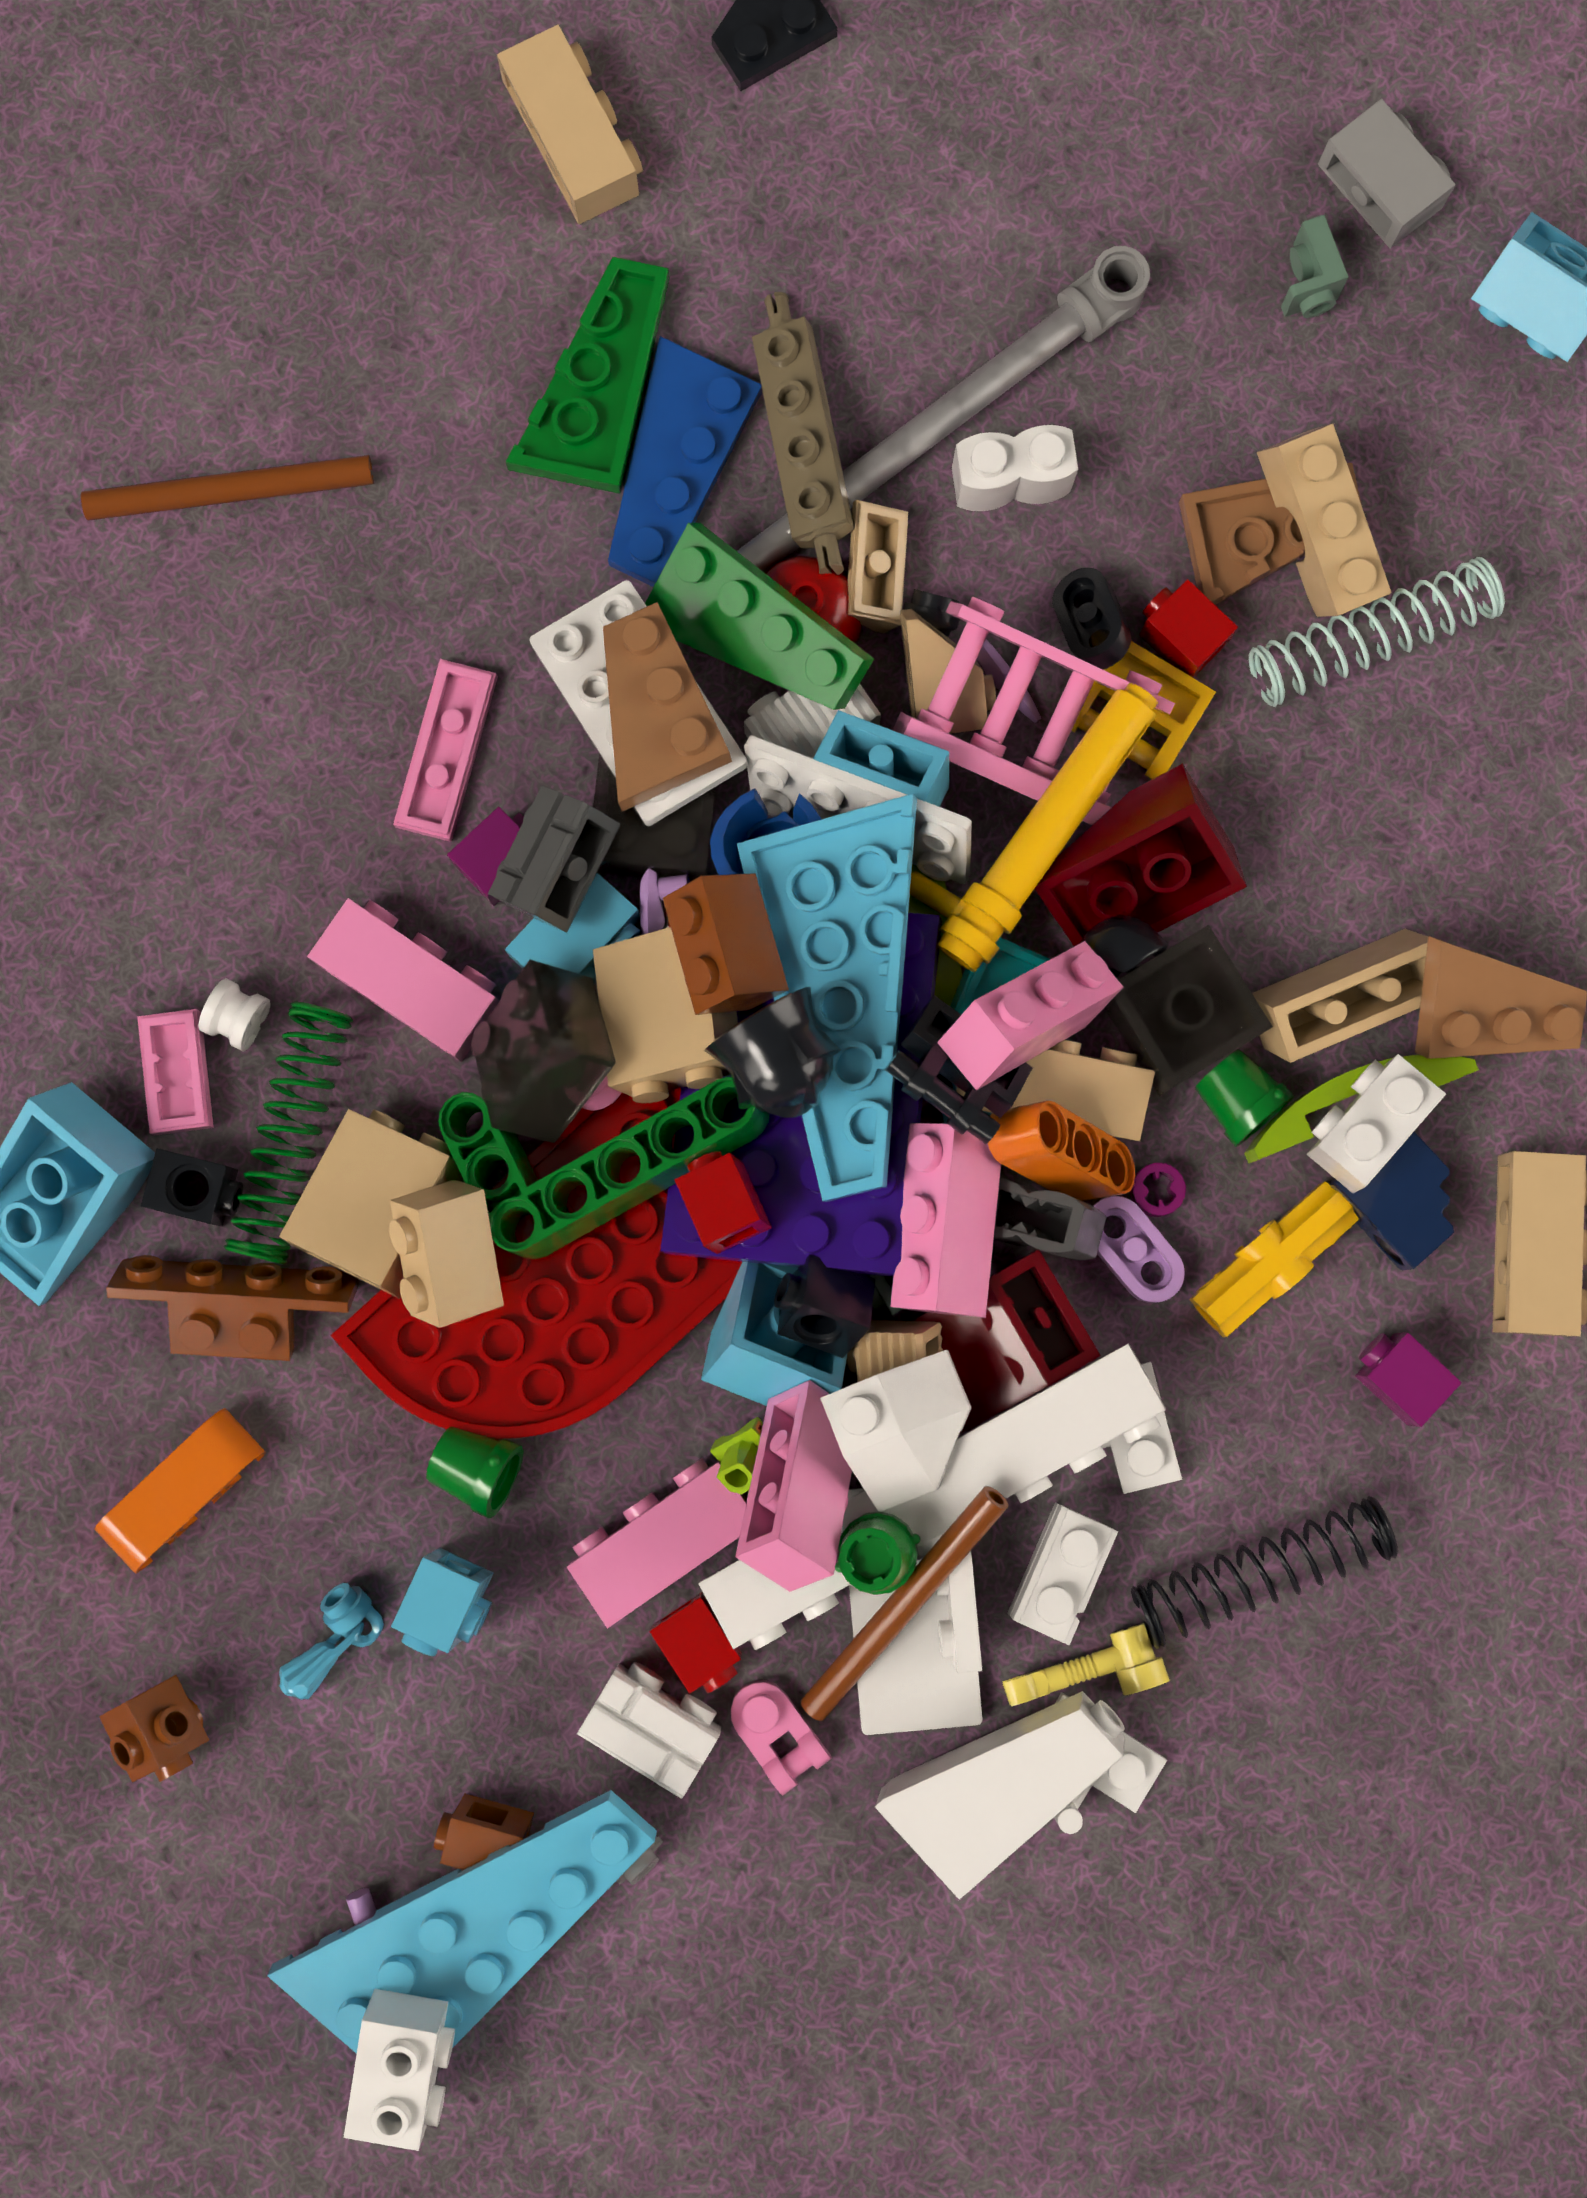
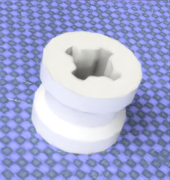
M225 978L215 986L209 995L200 1015L199 1030L210 1036L217 1034L226 1036L231 1046L244 1052L253 1044L261 1029L260 1024L265 1021L269 1013L270 1000L259 994L248 996L240 991L237 983Z

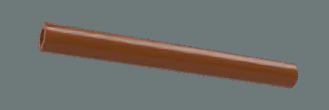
M370 455L82 491L81 505L84 516L89 521L373 485L374 478L371 475L372 462Z
M985 1486L916 1565L914 1572L907 1582L891 1594L801 1699V1705L810 1717L823 1721L1008 1509V1502L1001 1493L990 1486Z

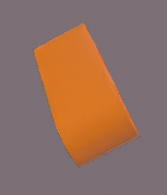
M1048 1100L1012 1107L1001 1118L994 1113L990 1115L991 1118L1000 1123L998 1131L988 1142L989 1150L993 1157L1000 1164L1050 1191L1067 1194L1081 1201L1122 1195L1131 1191L1135 1180V1165L1128 1147L1120 1140L1056 1102Z
M223 1408L206 1420L98 1522L94 1530L127 1566L137 1574L153 1562L150 1556L164 1544L168 1543L171 1545L198 1519L195 1514L210 1501L215 1503L242 1478L239 1473L253 1460L256 1459L259 1462L265 1456L266 1451L226 1408Z

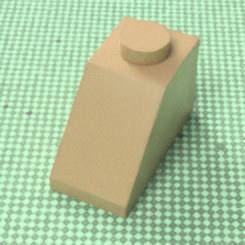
M907 609L900 610L911 717L917 719L921 708L928 710L957 644L929 624L915 611ZM977 661L949 721L954 723L949 734L983 729L988 718L987 711L992 709L996 701L992 674L984 675L983 669Z

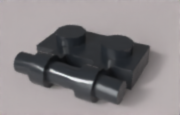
M934 995L923 1007L901 1043V1046L920 1059L919 1063L899 1050L890 1060L885 1071L904 1084L901 1090L912 1099L918 1101L922 1097L948 1116L947 1124L961 1135L968 1131L984 1144H987L998 1131L1000 1123L983 1112V1107L1001 1118L1014 1104L1033 1067L1025 1062L976 1091L937 1043L961 1014ZM937 1074H941L964 1091V1096L936 1077Z

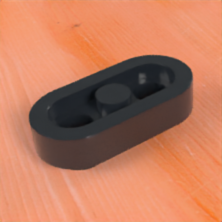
M1080 568L1065 576L1055 588L1052 605L1068 647L1075 657L1100 669H1107L1124 657L1131 644V632L1115 592L1102 573L1094 568Z

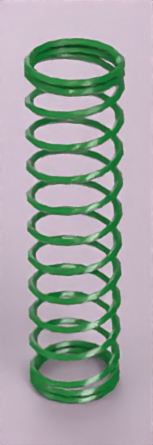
M294 1001L290 1003L292 1006L288 1012L290 1019L310 1030L321 1031L313 1024L300 1018L321 1022L327 1020L330 1021L327 1023L342 1029L352 1027L350 1023L353 1022V1019L347 1014L304 1002ZM287 1032L282 1034V1039L288 1045L300 1051L313 1054L316 1053L288 1037L308 1038L342 1044L348 1042L346 1037L325 1032L327 1035L307 1032ZM280 1055L275 1058L277 1064L282 1068L304 1076L309 1075L282 1060L336 1067L342 1064L340 1060L325 1055H319L322 1058L300 1055ZM314 1077L312 1078L318 1082L292 1078H274L269 1081L270 1086L289 1097L300 1099L303 1098L278 1084H292L322 1089L335 1088L334 1083ZM310 1100L306 1101L312 1105L283 1101L263 1103V1107L267 1112L281 1119L295 1122L297 1121L287 1114L272 1107L314 1112H327L329 1110L328 1106ZM300 1123L306 1128L274 1124H262L256 1127L261 1135L278 1143L289 1145L291 1144L281 1137L266 1130L318 1136L323 1133L319 1127L306 1123ZM301 1146L294 1147L302 1152L256 1147L250 1150L251 1155L256 1159L272 1166L280 1167L284 1166L260 1153L313 1159L317 1156L313 1150ZM289 1168L287 1169L296 1175L265 1171H247L243 1173L250 1182L266 1189L274 1190L278 1189L255 1177L306 1182L311 1179L305 1172ZM281 1191L291 1199L255 1194H241L237 1196V1199L240 1203L260 1212L272 1213L263 1206L249 1200L296 1205L300 1196L292 1192ZM275 1214L285 1222L243 1217L233 1218L231 1222L234 1226L246 1232L265 1236L257 1231V1229L245 1224L284 1228L289 1217ZM273 1237L269 1238L279 1245L244 1242L231 1238L226 1239L227 1244L224 1245L225 1250L280 1264L287 1263L286 1258L289 1255L283 1251H288L292 1247L288 1242Z

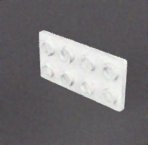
M627 580L530 637V643L535 653L615 778L603 626L647 607L632 583ZM699 685L698 688L730 752L732 762L634 806L640 818L647 826L653 825L747 768L748 763L745 755Z
M752 735L749 736L744 745L745 757L748 763L747 771L750 791L754 788L757 790L766 806L768 815L776 817L785 811L793 818V809L799 793L813 805L821 819L907 795ZM917 799L912 864L917 865L923 874L934 880L948 881L950 879L960 884H965L970 875L972 821L965 816Z
M864 1488L849 1489L848 1499L864 1491ZM971 1551L857 1681L861 1729L865 1735L975 1726L982 1723L978 1671H982ZM851 1584L849 1585L853 1639L893 1592L873 1595L860 1592Z

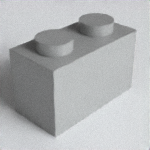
M1380 99L1331 137L1318 162L1319 167L1390 249L1440 211L1456 185L1450 178V173L1445 163L1439 157L1428 153L1414 136L1408 120L1402 114L1393 112L1383 99Z

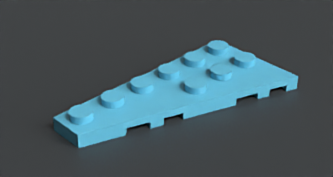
M610 1790L545 1823L543 1830L511 1846L507 1845L489 1854L486 1859L463 1871L456 1869L376 1910L374 1916L344 1932L341 1929L320 1939L317 1946L300 1955L293 1957L291 1954L273 1963L267 1976L356 2054L362 2019L374 1989L448 2001L444 2027L455 2029L454 2047L655 1842L657 1830Z

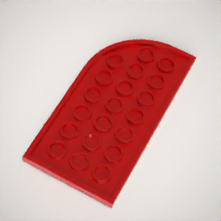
M681 1088L670 1090L668 1098L653 1103H638L633 1101V1097L621 1093L612 1104L604 1109L591 1111L581 1107L527 1156L538 1180L680 1101ZM675 1135L672 1139V1150L674 1148ZM639 1156L629 1157L623 1162L619 1173L621 1183L630 1182L637 1177L641 1165ZM506 1175L492 1189L494 1190L500 1188L507 1180L508 1175ZM585 1185L576 1187L570 1193L567 1202L570 1213L577 1212L584 1206L587 1200ZM667 1188L553 1253L539 1259L523 1258L502 1249L493 1241L504 1306L438 1328L411 1316L402 1298L399 1299L380 1290L330 1336L388 1398L409 1413L430 1424L446 1430L451 1426L494 1439L542 1435L566 1428L592 1416L626 1392L726 1300L742 1261L672 1255L661 1252L668 1195ZM532 1214L523 1217L516 1227L515 1234L519 1243L527 1240L534 1230Z

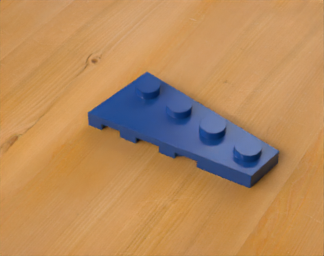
M659 336L608 557L609 566L654 587L687 524L695 523L763 392L760 383Z

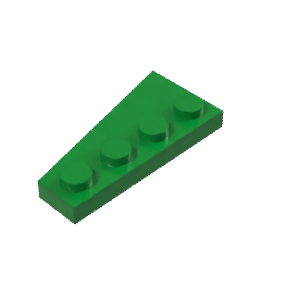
M612 257L579 320V329L569 348H565L554 368L555 374L542 399L539 398L528 418L529 424L518 445L514 444L506 460V466L509 471L620 494L669 284V268Z
M701 523L687 524L645 602L646 606L658 602L676 641L833 710L845 709L874 661L872 656Z

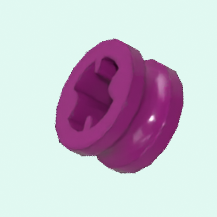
M1153 1163L1141 1168L1135 1174L1130 1197L1144 1214L1161 1217L1173 1213L1181 1206L1186 1194V1185L1183 1176L1176 1168L1167 1163ZM1149 1174L1152 1175L1153 1180L1158 1179L1160 1174L1170 1180L1166 1190L1172 1195V1198L1167 1205L1164 1206L1163 1200L1156 1201V1206H1153L1145 1200L1149 1190L1143 1182Z

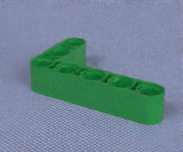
M724 1077L715 1080L538 1180L508 1116L501 1108L482 1097L469 1092L453 1095L441 1108L438 1123L442 1136L464 1182L484 1189L493 1241L502 1249L523 1258L539 1259L676 1184L674 1179L689 1173L687 1166L693 1160L716 1151L721 1152L722 1156L756 1139L764 1132L769 1123L770 1113L760 1111L752 1106L747 1108L744 1117L739 1121L726 1123L724 1118L725 1108L731 1100L737 1098L732 1077ZM482 1111L484 1117L482 1127L474 1136L467 1137V1122L475 1113ZM692 1126L694 1140L691 1146L684 1152L673 1153L672 1139L675 1133L683 1127ZM639 1156L641 1165L637 1177L630 1182L621 1183L619 1173L623 1162L629 1157ZM507 1162L509 1168L508 1178L500 1188L493 1190L490 1182L491 1175L496 1167ZM585 1185L587 1200L584 1206L579 1211L570 1213L567 1206L570 1193L576 1187ZM532 1214L534 1230L527 1240L519 1243L515 1234L516 1227L523 1217Z

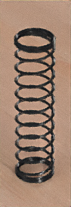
M1370 1496L1367 1499L1363 1498L1361 1505L1351 1502L1348 1509V1522L1352 1528L1354 1520L1353 1509L1357 1508L1366 1521L1369 1522L1377 1536L1376 1538L1372 1533V1542L1379 1554L1389 1561L1391 1557L1396 1559L1398 1554L1397 1541L1380 1503ZM1329 1511L1325 1519L1326 1531L1331 1536V1517H1335L1351 1538L1362 1567L1368 1570L1369 1562L1353 1530L1341 1515L1334 1511ZM1307 1519L1303 1527L1304 1540L1307 1544L1309 1543V1525L1313 1526L1329 1548L1340 1576L1345 1578V1567L1328 1535L1315 1521ZM1284 1528L1281 1534V1547L1286 1553V1534L1291 1535L1307 1558L1317 1584L1323 1587L1322 1575L1308 1548L1298 1534L1289 1528ZM1262 1536L1259 1542V1556L1264 1561V1542H1266L1281 1561L1295 1593L1300 1595L1301 1588L1283 1553L1270 1538ZM1239 1545L1236 1552L1237 1565L1242 1570V1551H1244L1259 1571L1272 1601L1277 1604L1279 1601L1278 1596L1263 1566L1248 1547ZM1217 1553L1214 1560L1215 1574L1219 1578V1559H1221L1237 1581L1250 1610L1255 1612L1256 1606L1248 1586L1243 1582L1231 1561L1226 1556ZM1194 1562L1191 1570L1192 1581L1197 1587V1568H1199L1212 1586L1228 1620L1232 1621L1234 1617L1226 1595L1223 1591L1221 1592L1210 1572L1202 1564ZM1172 1571L1169 1577L1170 1590L1175 1596L1176 1577L1191 1598L1205 1628L1210 1630L1211 1624L1204 1604L1200 1599L1198 1600L1186 1579L1179 1572ZM1149 1579L1147 1590L1138 1583L1137 1587L1132 1586L1131 1594L1134 1603L1139 1609L1141 1605L1147 1623L1144 1621L1152 1646L1159 1649L1160 1645L1165 1646L1166 1639L1153 1605L1152 1585L1157 1589L1169 1608L1182 1636L1187 1638L1188 1632L1178 1607L1176 1611L1162 1586L1157 1581Z

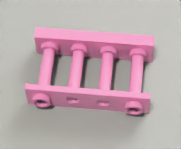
M971 597L968 606L950 601L946 613L967 623L928 710L921 708L917 719L900 712L893 731L949 751L950 762L1038 801L1059 772L1054 767L1094 681L1114 691L1117 689L1124 690L1128 683L1136 684L1148 691L1157 700L1156 710L1167 714L1171 713L1175 703L1158 696L1162 684L1131 670L1126 680L1000 622L1005 611L978 598ZM988 633H991L1020 648L981 734L974 732L969 743L949 734L954 725L949 719ZM1043 657L1073 672L1033 758L1027 756L1023 766H1020L1002 758L1007 748L1002 743L1037 666ZM1109 784L1083 819L1084 822L1093 825L1112 808L1106 805L1111 796L1110 793L1106 792Z

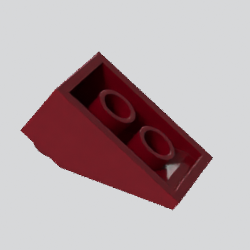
M1182 763L1129 791L1054 860L1035 887V890L1075 947L1080 943L1087 931L1106 918L1119 914L1140 918L1158 933L1246 888L1247 884L1234 846Z

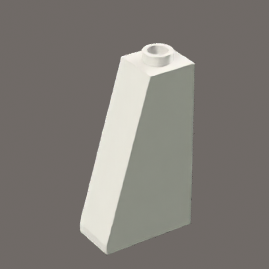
M1082 1691L891 1779L881 1788L875 1808L960 1900L1124 1756L1125 1736L1122 1732L1125 1730V1727L1111 1707L1101 1700L1094 1704Z

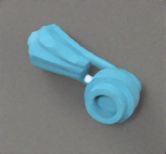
M342 1583L331 1589L323 1598L320 1609L324 1613L323 1621L334 1634L326 1641L315 1644L302 1655L280 1667L279 1687L285 1695L294 1696L300 1700L309 1699L320 1686L338 1657L351 1644L365 1647L371 1645L379 1637L384 1627L382 1616L371 1605V1598L359 1586L351 1587L348 1583ZM364 1618L372 1626V1631L368 1635H361L364 1628V1623L362 1622ZM343 1637L346 1638L337 1647H335V1644L339 1640H341Z

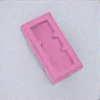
M197 1009L137 1016L149 1133L152 1135L214 1128L204 1033L199 1030L198 1026L201 1011Z

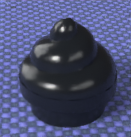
M914 589L911 602H904L903 610L912 609L946 637L950 635L951 631L958 628L960 621L959 618L946 613L950 601L959 603L957 600Z

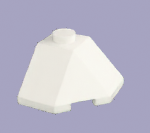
M948 1350L879 1373L820 1398L844 1459L879 1513L939 1488L948 1466L946 1464L971 1410V1405Z

